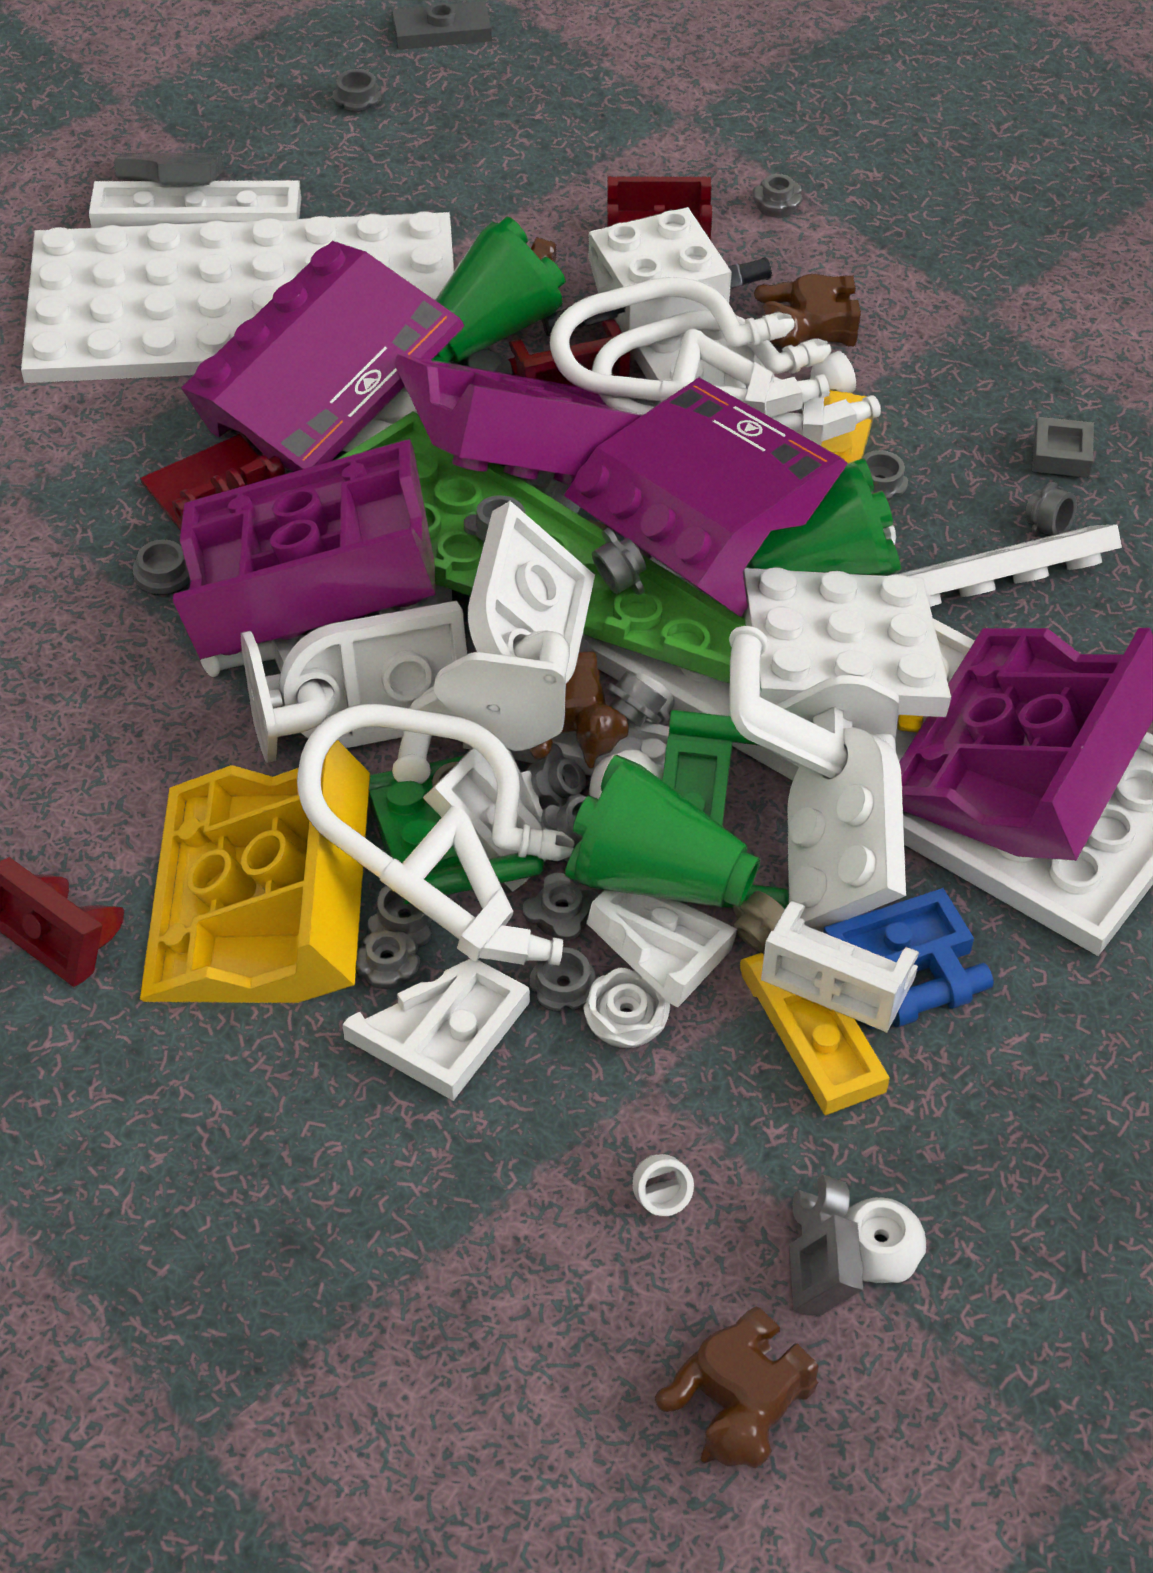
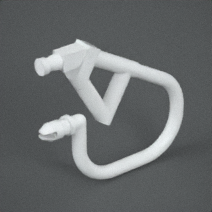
M680 277L656 278L586 297L574 303L562 313L554 324L550 336L551 354L562 375L574 385L596 394L654 400L662 403L695 380L700 359L748 386V389L714 386L769 417L802 409V403L816 397L820 399L828 397L830 394L829 384L824 374L816 375L813 379L797 381L795 377L774 382L773 372L757 363L749 361L696 329H689L684 333L671 380L659 381L605 375L590 371L577 362L570 349L569 340L572 332L580 323L600 313L663 297L686 298L704 305L713 314L727 343L731 346H741L749 343L753 347L758 346L762 341H771L785 337L794 328L792 315L781 312L768 314L755 320L748 318L745 320V324L740 325L730 304L717 290L692 279Z
M710 310L690 311L623 332L608 341L596 355L592 371L612 375L613 365L625 353L683 334L689 329L721 330ZM736 316L740 325L745 324L746 319ZM816 338L802 342L797 346H785L781 353L768 340L762 341L758 346L754 347L750 343L747 344L766 369L773 372V374H780L786 371L792 374L797 373L803 367L822 363L831 353L830 344H827V341ZM724 373V386L748 389V386ZM774 376V382L782 380ZM599 394L608 407L616 410L644 415L654 408L627 397ZM873 395L865 397L859 402L848 403L844 399L824 406V398L816 397L802 403V409L795 410L799 413H784L771 418L821 446L822 441L854 431L857 423L867 418L871 420L879 417L881 408L877 398Z
M357 705L341 710L323 721L314 730L304 746L297 776L300 802L307 818L318 832L379 877L381 882L459 939L457 949L476 962L479 958L522 965H524L525 961H548L550 965L559 966L563 951V939L553 937L552 940L530 934V929L506 926L513 914V909L499 883L470 817L462 809L451 806L406 860L401 863L339 819L328 807L321 790L322 767L329 748L340 737L356 729L383 727L455 739L470 745L481 753L495 774L497 797L492 829L494 845L500 849L518 851V856L524 858L526 855L538 856L541 859L560 861L570 857L574 850L575 841L565 833L549 829H532L528 824H523L522 828H516L520 783L514 760L504 744L489 730L473 721L452 715L391 705ZM452 845L481 905L482 911L477 917L471 915L424 880Z

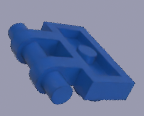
M944 888L826 926L823 930L825 934L894 962L898 961L905 947L919 952L914 964L918 966L917 971L929 968L935 979L910 987L892 1022L895 1028L916 1022L918 1013L947 1004L949 1009L971 1003L973 994L991 989L994 984L992 973L985 963L964 969L959 962V957L971 953L974 937ZM865 1024V1026H866L869 1030L875 1028V1027H872V1026H870V1025H868V1024Z

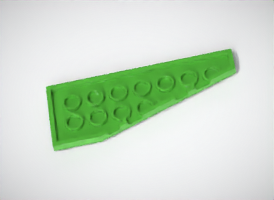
M414 411L338 458L341 459L407 439L411 440L434 556L436 585L471 596L484 544L476 535H470L465 532L464 520L468 515H476L478 504L485 498L498 495L514 498L523 505L525 514L595 574L583 630L584 635L730 684V655L732 647L729 637L735 628L746 626L745 618L738 616L718 601L644 555L642 557L646 564V570L641 572L639 577L645 592L637 595L631 587H628L618 594L614 593L601 577L592 558V551L606 544L602 536V531L604 530L518 476L505 473L503 471L504 468L497 463L489 462L485 472L470 470L452 464L454 455L432 444L419 415Z

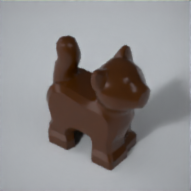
M806 274L798 277L795 281L774 285L762 284L756 287L754 296L757 301L764 303L765 315L781 312L792 315V319H794V328L785 337L770 341L775 347L783 349L788 345L797 346L804 341L814 338L827 341V343L839 342L848 347L856 346L861 311L859 301L850 300V294H855L856 292L853 276L831 277L820 274ZM788 302L790 303V306L783 305L781 303Z
M593 651L578 653L574 673L566 683L565 719L563 730L560 733L576 731L577 742L583 752L585 763L590 769L594 768L596 759L599 756L610 753L620 740L628 737L629 732L626 716L611 706L606 705L605 695L599 683L598 661L596 653ZM552 739L531 748L532 756L535 759H544L552 749Z
M755 1306L738 1319L735 1325L721 1329L708 1336L701 1344L699 1350L680 1367L673 1382L669 1386L658 1390L655 1395V1403L658 1409L664 1412H673L688 1404L696 1390L700 1388L707 1396L725 1408L716 1414L706 1428V1442L701 1454V1462L704 1464L716 1459L725 1466L747 1465L752 1468L761 1466L767 1461L772 1452L769 1444L770 1426L782 1418L793 1401L796 1399H808L815 1392L818 1385L816 1380L818 1364L797 1343L792 1345L778 1360L772 1361L765 1356L772 1349L768 1339L777 1335L780 1332V1327L760 1307Z

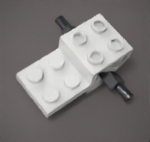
M688 207L666 211L662 214L626 223H617L610 227L589 232V261L598 294L656 278L680 277L696 280L714 288L729 303L730 289L761 280H769L772 276L771 265L766 257L747 263L727 266ZM663 297L594 315L584 320L575 329L614 319L623 333L685 312L709 309L690 299ZM568 308L556 311L542 319L543 329L547 336H551L557 319ZM699 330L705 336L733 352L766 368L747 344L731 346L727 343L721 331ZM684 333L631 350L630 361L636 360L647 379L671 380ZM700 359L695 379L700 377L712 385L724 386V372Z

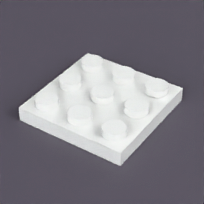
M745 568L743 570L748 605L744 612L745 624L762 631L768 641L766 651L760 656V698L777 705L831 677L856 675L871 679L896 692L899 696L898 715L946 717L951 694L923 578H913L898 574L889 576L859 575L841 571H831L828 573L788 571L783 568Z

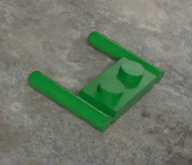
M671 710L662 781L723 827L732 743L758 744L746 739L739 733L731 720V716ZM752 884L745 899L746 901L755 891H761L772 897L786 909L789 904V890ZM726 902L722 907L733 908L734 905Z
M465 755L430 762L431 771L429 778L422 784L415 781L397 782L392 770L370 775L368 801H370L371 811L386 854L403 863L442 818L423 797L433 788L432 780L436 771L445 764L459 762ZM453 845L424 878V880L444 895L473 890ZM518 853L489 859L500 884L537 876L544 868V860L532 855H526L524 858L519 857ZM402 897L404 904H410V902Z

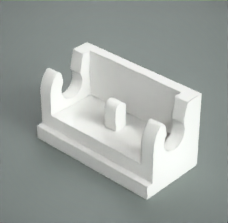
M791 901L766 940L761 980L884 1032H888L916 977L918 966L914 964L919 952L905 947L898 961L894 962L804 925L805 920L800 917L805 906Z

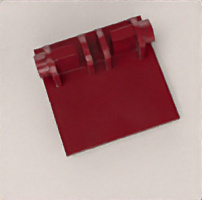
M238 434L141 477L140 481L181 531L184 503L284 475L285 469L280 459L276 456L267 458L265 455L258 456L243 437Z

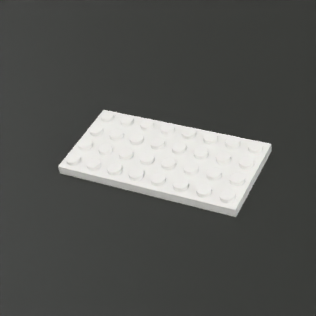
M418 212L416 214L400 215L368 214L364 216L331 218L317 216L308 219H297V221H279L267 218L259 221H211L194 224L159 223L148 226L125 227L108 225L102 228L66 229L60 227L50 230H35L21 365L24 383L194 375L197 367L204 360L214 356L234 336L236 329L242 323L252 319L273 298V294L280 286L290 282L310 263L313 254L320 248L328 245L332 240L366 251L435 300L454 272L450 212Z

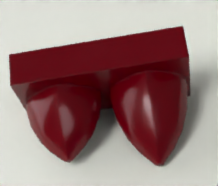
M10 857L1 860L0 932L71 986L75 987L83 983L94 973L98 950L110 942L120 930L124 919L123 907L106 905L78 907L67 899L69 894L68 879L54 875H34Z

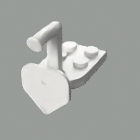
M511 501L492 511L469 601L468 624L477 652L467 654L442 668L436 676L434 686L415 699L410 709L452 716L457 715L489 730L504 744L507 750L522 751L534 748L556 737L563 730L566 683L572 677L576 667L595 574ZM404 731L398 759L392 768L393 776L397 782L415 781L422 784L429 778L431 769L426 759L432 735Z
M457 601L332 623L317 628L306 636L300 635L292 639L277 638L259 644L256 643L252 632L247 631L241 633L242 652L234 655L219 654L201 659L200 661L205 671L211 677H216L224 669L245 666L253 722L262 754L266 763L276 761L278 737L302 733L309 739L314 730L323 721L346 708L364 704H383L410 709L415 699L434 686L436 676L442 668L467 655L463 610ZM275 659L281 674L265 677L262 662ZM365 727L351 731L338 740L345 748L402 738L404 731L383 727Z
M751 626L735 628L729 637L732 647L730 655L731 720L739 733L746 739L800 764L793 779L788 798L789 903L794 901L804 905L805 908L800 917L805 920L804 925L821 931L826 926L851 919L905 897L902 781L900 763L896 755V731L899 712L898 694L866 677L842 675L826 679L775 705L760 698V656L767 649V637L762 631Z

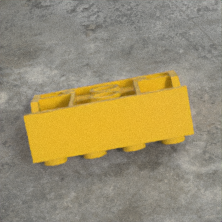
M337 740L329 748L323 762L321 773L322 794L328 807L339 819L363 837H366L370 772ZM230 765L169 788L140 1000L143 1002L299 1003L355 985L363 865L320 834L307 818L298 794V768L272 777Z

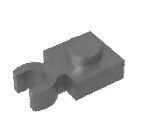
M823 1174L817 1178L818 1196L801 1190L794 1193L793 1215L795 1220L802 1226V1236L789 1244L793 1311L816 1316L825 1314L863 1290V1264L860 1257L858 1223L845 1218L850 1200L848 1186L846 1182Z

